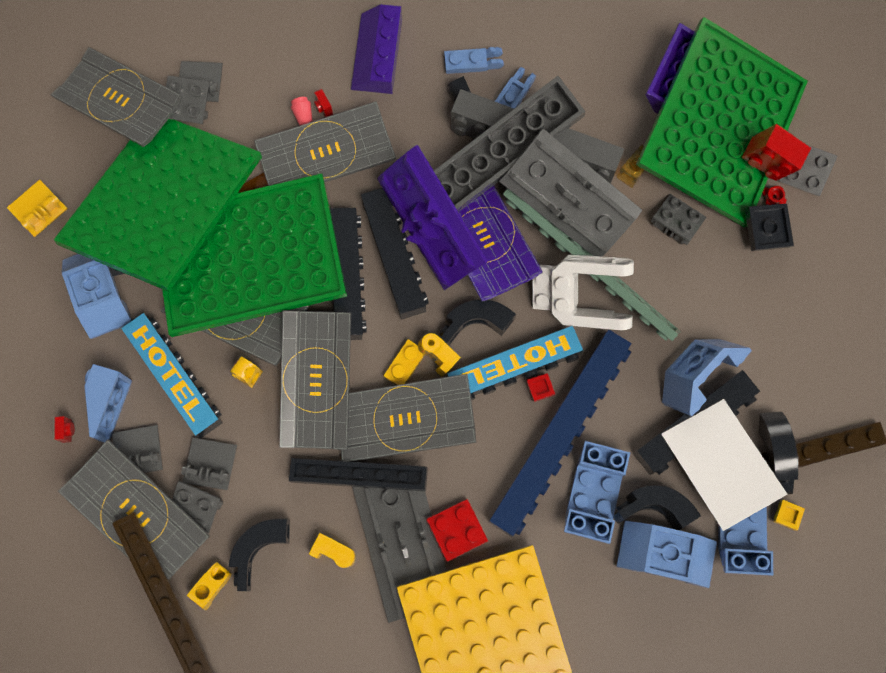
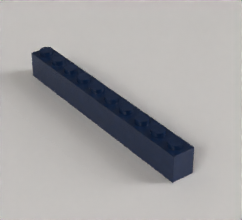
M608 329L488 523L510 537H513L515 533L520 535L526 525L523 520L527 513L532 515L538 506V503L535 502L538 495L544 496L550 486L547 481L551 474L556 476L562 467V464L559 463L562 456L568 457L574 445L571 444L575 436L579 438L586 427L583 425L586 417L591 419L597 409L594 406L597 399L602 400L609 388L605 387L608 381H614L620 370L617 368L621 361L625 363L630 356L631 351L628 349L632 344L631 342Z

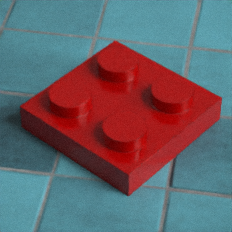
M468 499L426 519L446 562L488 542Z

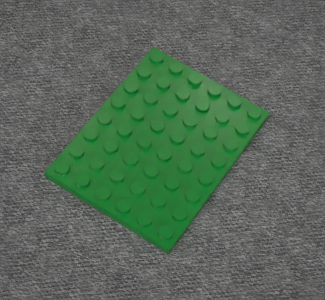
M703 17L697 25L636 165L739 225L746 227L745 208L757 206L768 177L758 168L750 166L742 156L752 137L769 127L778 124L788 131L808 80Z
M168 119L152 141L145 147L131 140L127 143L54 238V241L58 246L170 292L261 160V152L179 121Z
M323 174L237 193L170 292L162 289L168 335L170 337L347 297Z

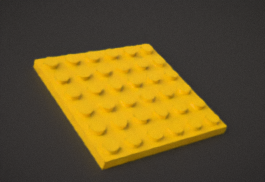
M533 545L397 586L421 673H572Z

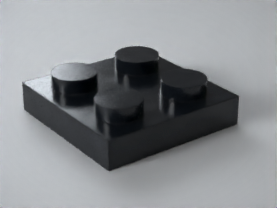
M787 203L745 208L751 251L790 248L794 246Z

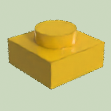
M780 500L773 522L797 531L805 508L785 500Z

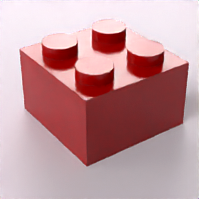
M775 124L752 137L742 158L750 166L764 172L768 178L777 181L801 170L811 147L778 124Z

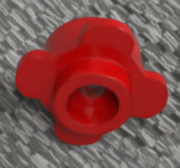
M773 186L770 189L765 188L762 192L766 198L765 205L786 204L787 202L785 191L781 186Z

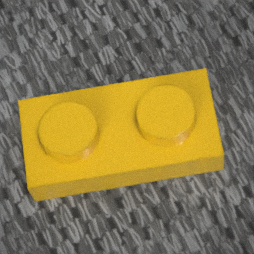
M408 339L383 375L384 378L395 385L406 384L425 356L419 351L418 345Z

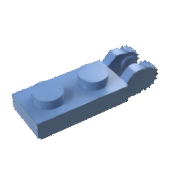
M490 47L488 49L444 51L446 73L482 72L490 69H500L504 66L502 59H490L487 61V58L501 56L503 54L502 48Z
M520 67L515 75L510 78L495 102L515 109L528 93L536 75L531 73L523 84L520 82V79L523 77L525 69Z

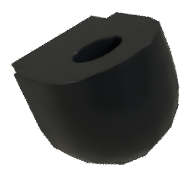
M464 76L448 84L449 89L447 92L454 102L460 89L471 93Z

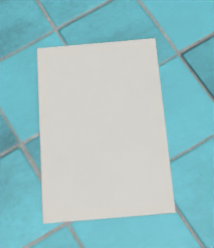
M724 399L662 433L665 441L723 531L787 495Z

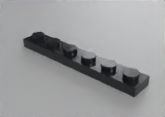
M291 458L288 481L304 484L426 491L428 468L426 466Z

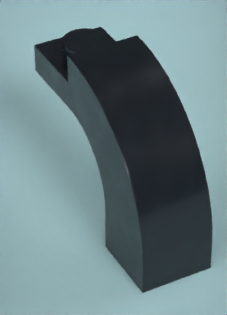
M481 299L468 301L454 308L446 316V322L450 326L446 325L439 335L450 346L465 327L472 324H483L502 336L515 320L516 313L495 301H481Z
M783 412L760 413L758 433L766 446L769 467L787 495L793 494L794 480H798V455L790 423Z
M656 485L645 486L632 491L626 496L628 501L618 506L617 510L619 512L613 516L617 524L638 511L654 510L662 514L675 530H681L701 517L695 506L684 495L671 488Z
M270 519L262 521L249 528L238 539L229 560V567H238V572L234 573V586H237V591H251L252 562L259 550L270 544H290V520Z

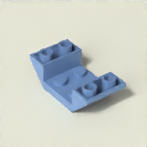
M80 254L63 260V279L74 311L90 339L124 327L132 321L126 303L120 298L110 267Z
M721 339L694 340L665 371L662 403L665 406L693 416L707 400L698 387L705 382L712 371L721 362L738 367L752 350L749 347Z
M588 441L584 442L567 505L564 525L565 533L607 544L611 543L615 525L613 516L622 477L626 475L630 452Z
M767 506L724 531L718 524V551L724 573L773 576V551H767Z
M625 521L616 567L654 574L709 588L717 541L697 534L653 524Z

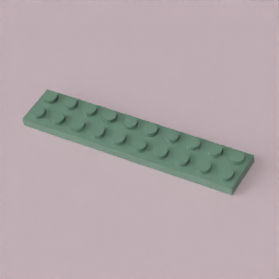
M507 189L503 193L508 198L506 203L515 210L517 208L523 211L522 216L531 224H538L540 226L538 230L547 238H554L557 241L555 245L560 250L570 252L572 255L593 256L511 190ZM589 274L596 281L600 280L607 284L605 289L612 295L622 297L624 299L622 303L629 310H637L641 314L639 318L648 326L653 324L658 329L656 333L665 341L668 339L673 341L681 332L618 276Z

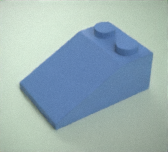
M93 364L85 376L89 437L105 443L106 440L111 439L132 380L118 371Z

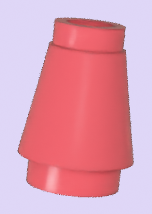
M307 97L293 99L290 108L299 126L313 122L311 102L308 101Z

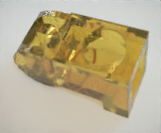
M643 144L638 147L622 166L617 176L619 180L631 188L635 186L645 172L644 169L636 165L644 147Z

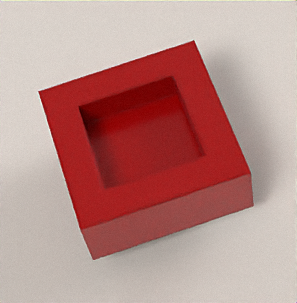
M320 89L314 92L316 97L314 105L319 113L323 112L325 118L332 116V106L323 90Z
M548 373L526 380L533 403L555 396Z
M65 416L55 417L54 440L62 443L72 442V436L75 433L72 420Z

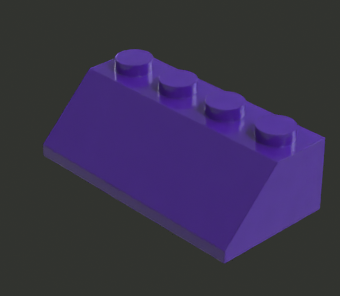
M380 4L361 13L351 90L393 94L402 26L401 6Z
M681 23L677 25L645 94L656 114L661 109L695 32Z

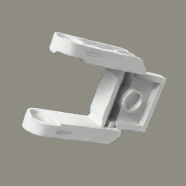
M568 254L557 266L539 265L543 273L532 279L533 309L552 310V314L562 325L613 330L632 328V315L614 313L612 310L577 308L578 273L629 276L634 273L633 260L628 258Z

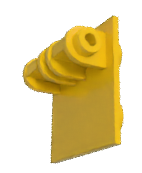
M38 180L7 207L21 222L22 226L34 237L68 209L41 180Z

